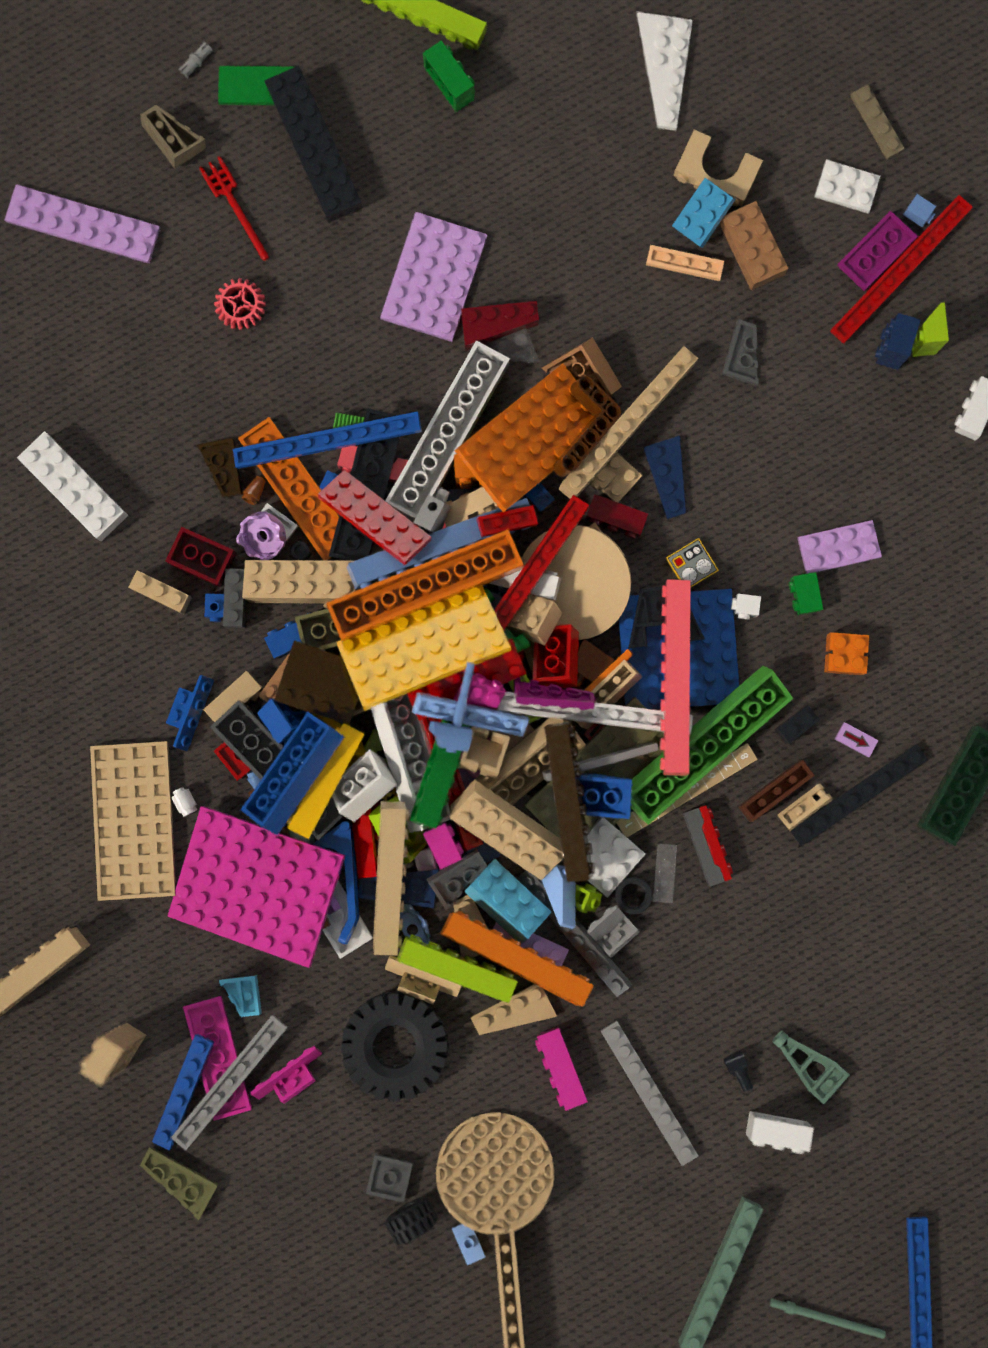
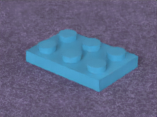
M704 178L672 226L703 248L736 199L707 178Z

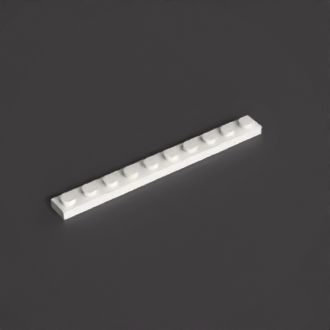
M506 692L497 707L499 711L653 731H660V721L664 719V711L595 703L594 709L587 710L570 707L560 708L557 706L543 707L532 704L522 705L516 703L515 693ZM689 714V735L692 731L693 715Z

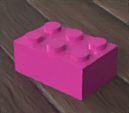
M445 821L440 823L436 829L424 831L423 834L440 869L462 859L464 850L460 841L455 842L453 838L456 833L451 823L447 825Z

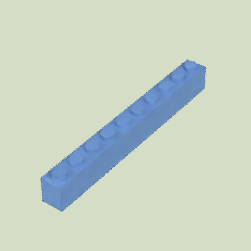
M525 498L515 502L506 511L530 506L528 499ZM501 509L492 510L430 533L431 541L406 565H403L385 550L349 563L347 570L355 590L372 585V583L382 581L493 536L481 537L477 517L502 512Z

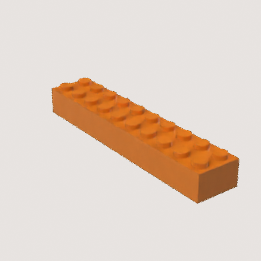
M505 530L327 602L326 605L339 637L344 642L472 588L486 585L523 569V562L509 530Z

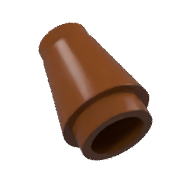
M256 476L242 492V499L251 505L259 502L266 480Z

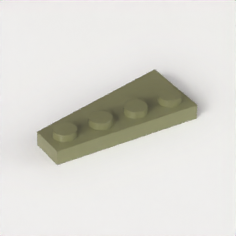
M153 1147L148 1149L140 1164L149 1175L167 1189L166 1191L177 1198L183 1207L194 1214L198 1221L200 1220L219 1185L218 1183Z

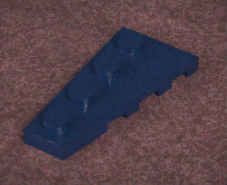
M680 436L643 448L667 520L686 513Z
M440 869L406 873V876H402V882H405V893L401 894V900L404 901V904L435 908L436 894L429 885L427 878L439 872ZM377 877L360 878L358 898L376 899Z

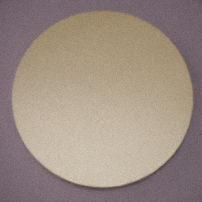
M577 525L547 569L557 572V577L562 578L556 600L545 599L554 601L562 611L556 626L572 624L579 632V640L603 633L621 617L630 598L632 581L630 567L620 547L603 532L588 526ZM547 532L536 538L527 548L521 559L523 567Z
M492 1112L471 1117L451 1132L439 1153L436 1166V1181L444 1205L461 1224L480 1233L506 1234L526 1226L544 1209L553 1188L554 1165L546 1141L531 1124L514 1115Z

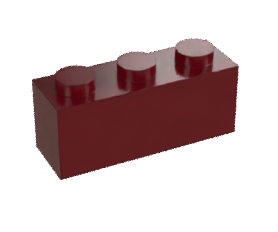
M594 494L586 519H589L591 524L596 523L597 526L603 524L607 526L606 529L612 532L619 530L625 532L624 535L626 537L635 539L641 536L648 513Z

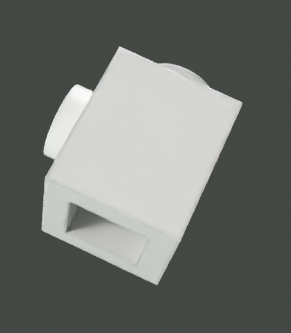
M737 594L736 598H732L731 609L734 610V615H738L739 619H750V617L759 616L761 596Z

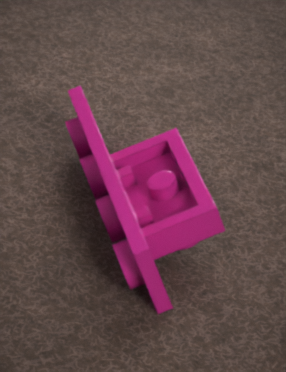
M315 1046L307 1048L301 1056L289 1061L286 1067L274 1072L271 1078L256 1085L255 1089L250 1093L260 1100L272 1090H275L280 1101L285 1104L316 1081L307 1065L322 1055V1052Z

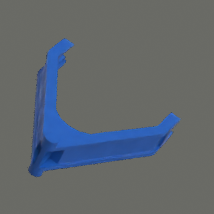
M348 821L341 822L340 825L313 843L325 849H335L340 854L345 855L348 920L338 939L344 945L348 944L360 918L352 822Z

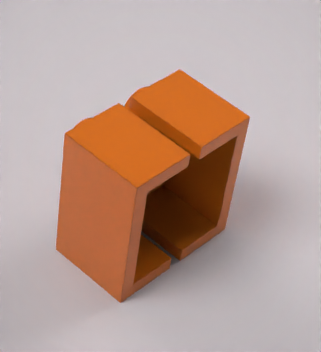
M832 632L827 634L826 652L833 650V654L825 655L824 672L851 675L867 674L868 656H864V654L868 653L869 635Z

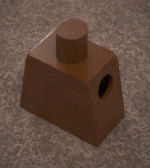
M585 639L578 650V688L581 687L585 680L592 683L614 661V659Z

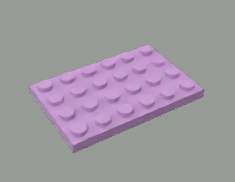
M415 212L380 318L452 342L462 314L461 308H464L487 234Z

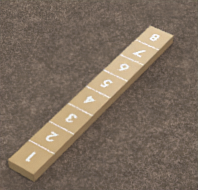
M746 743L731 752L652 822L758 760L749 744ZM634 811L631 812L630 819L621 818L617 822L622 834L626 837L648 825Z

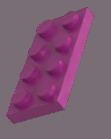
M890 211L837 266L865 291L918 236Z

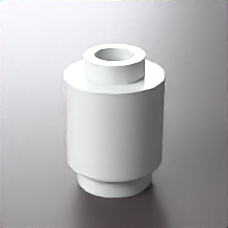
M182 787L173 792L174 796L171 798L179 814L182 813L183 817L197 811V804L189 789L185 790Z

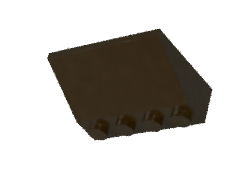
M294 640L274 700L349 725L359 696L342 656Z

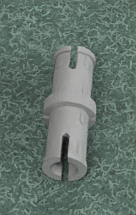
M203 42L194 54L191 53L189 55L190 58L179 68V71L188 78L198 66L202 65V61L213 51L212 48Z

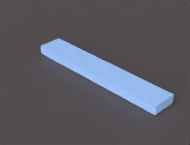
M418 693L412 711L415 714L453 722L458 701ZM467 704L462 724L523 737L529 718Z

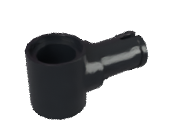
M741 1050L724 1058L723 1060L729 1073L737 1078L743 1092L751 1090L753 1085L747 1074L748 1064Z

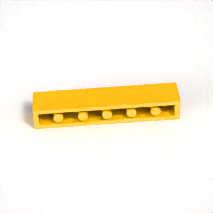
M344 723L342 727L337 726L336 731L344 736L343 740L298 804L296 813H292L286 822L289 824L287 829L306 839H309L364 736L360 731Z

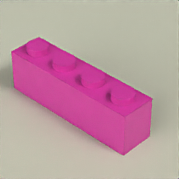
M557 1026L537 1034L538 1040H535L538 1051H543L545 1056L542 1062L546 1070L550 1069L552 1076L549 1077L553 1089L557 1087L559 1095L556 1098L560 1107L564 1106L567 1111L587 1103L559 1027Z

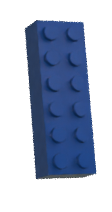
M307 712L241 810L261 827L278 835L344 736L316 716Z

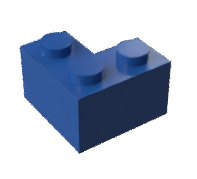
M272 698L257 714L272 734L273 739L280 744L286 743L290 739L307 712L305 710L293 712L289 705L275 701Z

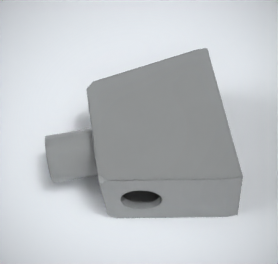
M439 488L435 498L428 495L413 523L432 532L441 530L451 509V506L445 503L450 492Z

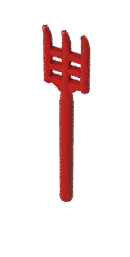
M218 157V161L223 168L220 171H217L215 166L209 162V166L214 173L211 176H208L206 171L200 167L201 173L216 198L219 195L227 197L229 204L262 260H268V253L238 202L231 194L232 188L237 187V183L224 161ZM224 173L227 175L226 177L221 178V175H223ZM217 179L218 181L213 184L212 180ZM230 180L231 183L226 186L225 182ZM221 185L222 189L217 191L216 187Z

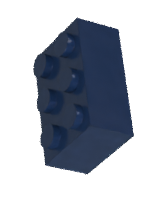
M900 313L895 318L890 319V322L886 324L880 335L882 342L877 347L874 356L877 357L876 364L896 370L900 368L910 357L920 319Z

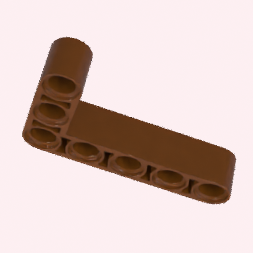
M582 376L572 383L570 387L572 395L594 417L555 462L554 470L557 475L562 477L567 476L578 468L621 415L619 405L589 376Z

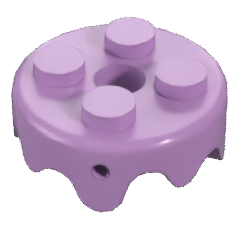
M256 512L240 523L241 529L237 535L236 542L244 547L249 557L270 560L283 550L286 544V531L281 521L274 515L267 512ZM260 531H264L267 534V539H263L260 536Z

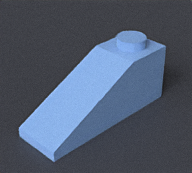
M556 865L542 879L559 925L573 929L575 927L576 884L575 882H567L565 866Z

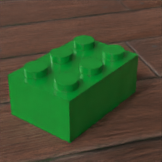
M441 40L423 52L424 68L455 112H457L474 100L475 82L470 75L465 74L462 63L454 59L449 45H444Z

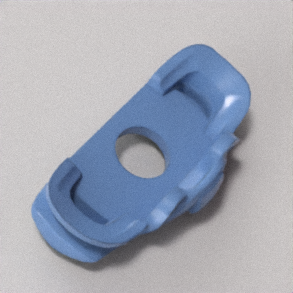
M404 904V911L400 912V918L403 919L402 932L404 936L410 937L407 933V927L410 924H414L418 928L416 936L421 937L422 942L428 944L431 937L428 922L418 911L414 910L412 905Z

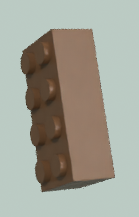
M756 201L723 217L719 224L751 290L786 274L788 271L787 264Z

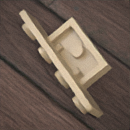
M390 955L385 970L402 976L397 991L430 1004H434L438 991L455 997L458 996L461 985L400 963L397 957Z

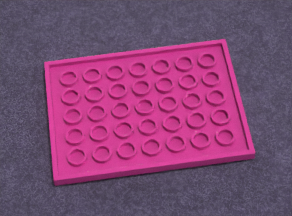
M201 806L168 917L310 968L345 855L280 832L278 835H275L260 825Z

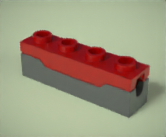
M704 805L683 812L707 885L711 887L731 880L733 870L730 863L725 861L724 856L727 853L724 845H720L718 841L720 833L717 826L714 827L711 821L714 819L711 808L707 809V806Z

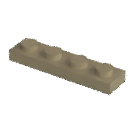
M866 85L851 93L850 97L886 159L888 160L904 151L905 148L869 86Z

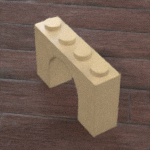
M694 130L676 167L674 176L682 183L688 182L693 184L696 189L704 178H707L736 199L732 204L733 206H743L763 160L745 153L737 172L731 178L726 180L713 179L706 174L702 166V158L709 146L711 137Z

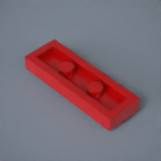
M533 505L477 517L481 537L495 535L505 530L514 531L537 526L538 524Z

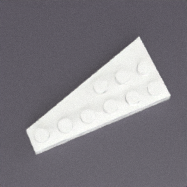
M637 12L657 128L676 131L692 20Z

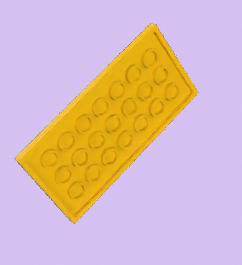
M482 585L371 631L364 632L344 642L341 640L336 642L364 711L466 669L467 662L475 663L476 665L511 650V646Z

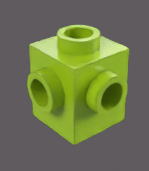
M590 884L585 886L576 885L575 906L578 911L587 913V911L595 912L599 907L602 894L596 891L597 888Z

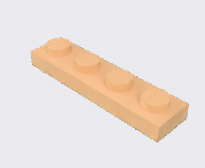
M650 245L646 265L720 281L724 261Z

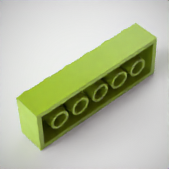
M413 934L410 937L405 935L397 956L398 962L506 1003L510 1002L517 984V980L511 971L501 968V971H498L490 963L483 961V964L477 963L476 958L469 955L461 957L453 949L447 948L445 951L437 943L429 941L427 944L422 942L421 937Z

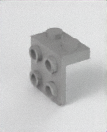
M617 906L608 908L604 916L594 921L587 931L610 958L639 933L638 929Z

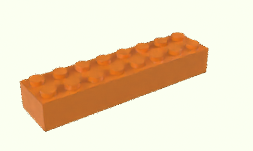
M461 911L449 914L440 935L576 1006H584L594 986L589 983V978L583 975H573V970L563 965H559V967L554 965L556 961L546 956H542V958L537 956V951L529 947H520L521 943L512 938L506 940L503 938V933L495 929L490 931L485 929L486 925L478 920H473V922L468 920L469 916Z

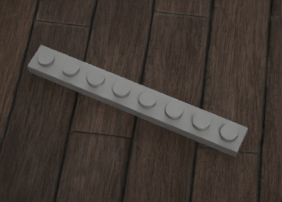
M274 1015L268 1019L171 1138L182 1148L188 1149L287 1029V1026Z
M617 1020L601 1029L602 1035L680 1164L683 1166L698 1157L697 1152Z

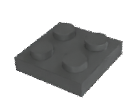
M375 1154L366 1194L404 1203L413 1162Z

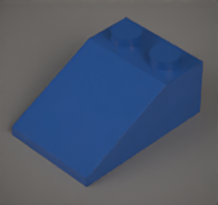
M581 772L579 780L580 785L584 787L582 800L583 804H586L587 816L630 819L632 779Z

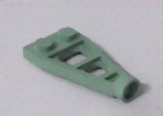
M783 1030L772 1040L781 1049L806 1088L823 1104L849 1076L835 1061L790 1038ZM796 1049H801L808 1055V1058L801 1065L792 1057ZM812 1061H816L825 1067V1071L817 1080H812L806 1071L807 1066Z

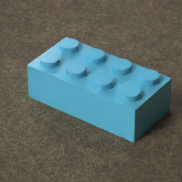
M496 859L464 891L521 944L535 932L551 913L540 900Z

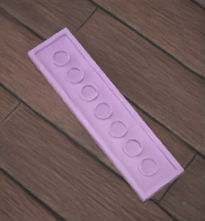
M19 185L15 186L5 217V221L11 224L146 263H150L160 231V227L154 224Z

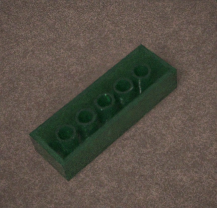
M978 725L971 727L916 827L949 846H956L988 788L987 730Z

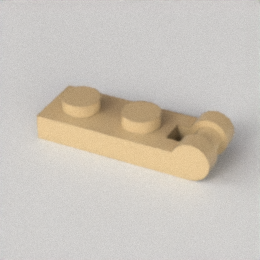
M818 784L780 812L778 817L788 830L791 831L820 808L829 804L833 798L830 794H826L821 784ZM816 795H818L821 798L817 802L813 798Z

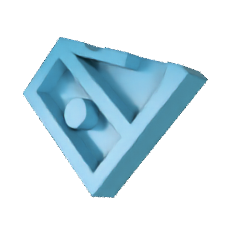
M257 975L219 980L220 985L227 991L228 998L235 1004L236 1010L241 1017L262 1014Z

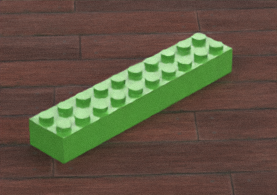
M765 666L760 667L692 726V731L689 735V774L687 776L663 775V770H660V758H664V752H662L632 778L631 808L642 821L649 825L793 699L774 671Z

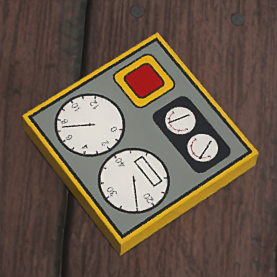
M699 538L666 557L667 562L679 580H690V588L719 571Z

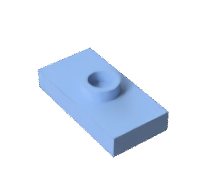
M461 1223L452 1227L467 1265L485 1258V1253L474 1230Z

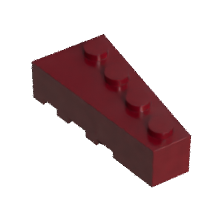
M537 301L461 308L465 351L472 349L476 341L487 344L493 340L504 338L539 324Z

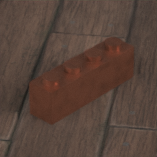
M799 760L738 807L748 821L753 822L815 775L803 760Z

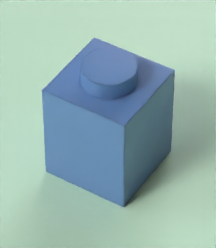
M917 194L903 216L922 227L925 222L930 223L935 215L933 210L936 206Z

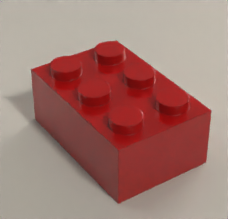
M572 624L555 626L546 645L534 642L533 680L539 681L538 685L548 687L550 684H554L560 688L577 687L579 632Z

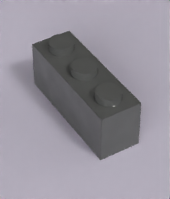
M225 569L223 626L225 628L245 629L247 601L242 598L244 569Z

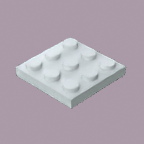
M600 817L590 828V835H588V842L592 844L593 853L590 855L591 862L595 864V874L588 881L606 897H609L645 853L604 817Z

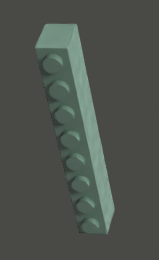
M742 1196L678 1340L680 1348L703 1347L763 1211L760 1204Z

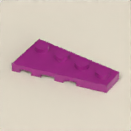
M520 677L514 679L513 682L516 703L522 705L570 707L581 710L594 709L595 707L593 692L569 687L566 690H562V688L554 684H550L548 687L538 685L539 681L530 680V683L523 682Z

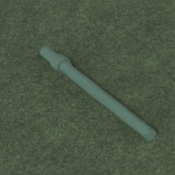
M771 1298L770 1306L784 1310L785 1313L791 1315L795 1313L878 1338H885L886 1332L883 1330L795 1305L794 1302H783Z

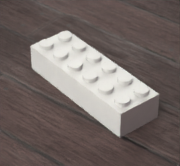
M45 431L17 457L99 541H103L128 516Z

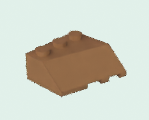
M593 337L542 367L546 373L548 371L551 373L563 363L576 380L582 376H589L609 396L622 387Z

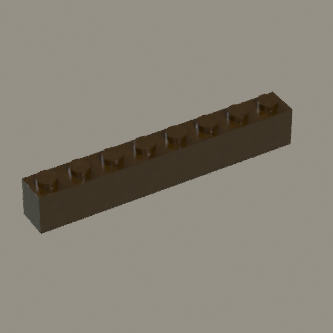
M571 721L548 724L544 729L567 882L590 880L593 874H595V864L591 862L590 856L593 853L592 844L588 842L590 827L585 821L587 807L586 804H583L582 800L584 787L580 785L579 777H581V767L577 765L576 759L579 756L578 747L574 745V738H576L575 727L572 726Z

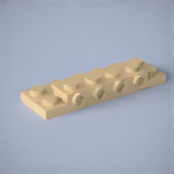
M616 453L589 484L597 491L600 489L612 501L619 502L643 475Z

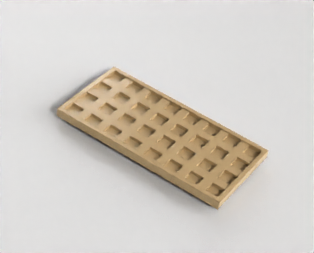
M168 741L90 746L98 901L175 896L176 879Z

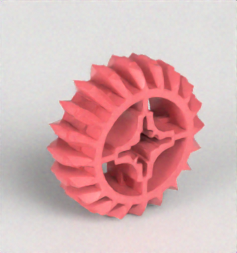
M241 278L238 279V283L231 279L232 285L230 286L224 283L226 289L219 288L221 295L217 294L215 296L219 301L214 302L215 307H218L215 312L220 314L218 317L220 321L224 320V324L226 326L230 324L232 329L238 325L239 330H242L243 325L249 329V323L256 326L255 319H262L259 314L265 313L262 307L266 306V303L263 301L265 296L261 294V289L256 288L255 283L250 285L248 279L245 280L244 284ZM239 291L238 295L234 297L230 296L231 294ZM247 292L254 296L255 305H251L247 301ZM243 301L244 305L238 307L237 303ZM226 303L234 307L233 316L226 312ZM244 312H250L248 315L241 317Z

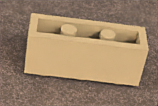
M138 570L129 585L130 589L181 614L185 613L192 599L191 596Z
M246 671L203 710L216 722L238 700H241L246 706L251 700L255 702L260 698L259 694L264 688Z

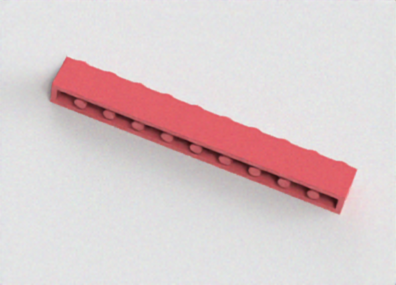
M667 580L665 586L662 585V597H665V604H662L661 612L662 616H665V623H662L661 635H665V642L661 643V654H665V661H661V673H664V681L661 680V692H664V700H661L660 709L664 711V719L660 721V731H664V738L660 739V750H664V758H660V770H663V775L687 776L689 774L690 580Z

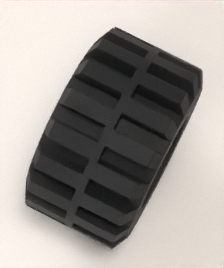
M421 1197L394 1211L387 1217L384 1223L395 1244L401 1245L425 1234L436 1225L439 1218L428 1198Z

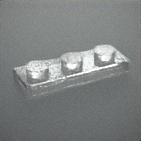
M657 843L653 902L673 903L677 845Z

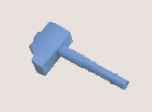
M467 662L453 723L447 724L431 721L429 731L436 737L437 745L441 748H447V752L456 753V750L468 752L471 744L473 730L462 726L475 663Z

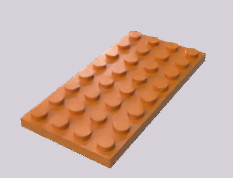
M563 363L454 450L502 512L506 511L554 471L555 462L594 417L572 395L570 387L576 379Z

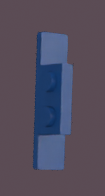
M199 675L193 692L179 687L166 724L179 728L173 747L188 751L208 695L212 689L213 679Z

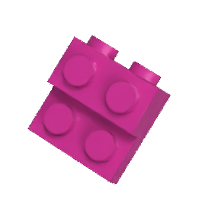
M473 674L467 704L493 709V707L497 708L506 693L503 684L497 680L490 681L480 674ZM462 685L454 697V701H458Z

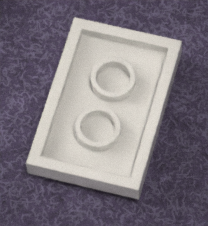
M826 160L814 197L869 213L880 176Z

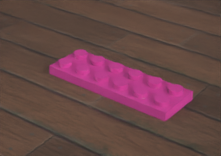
M222 996L183 1007L192 1041L196 1034L215 1041L201 1075L206 1095L238 1057ZM245 1080L216 1113L213 1121L252 1110Z

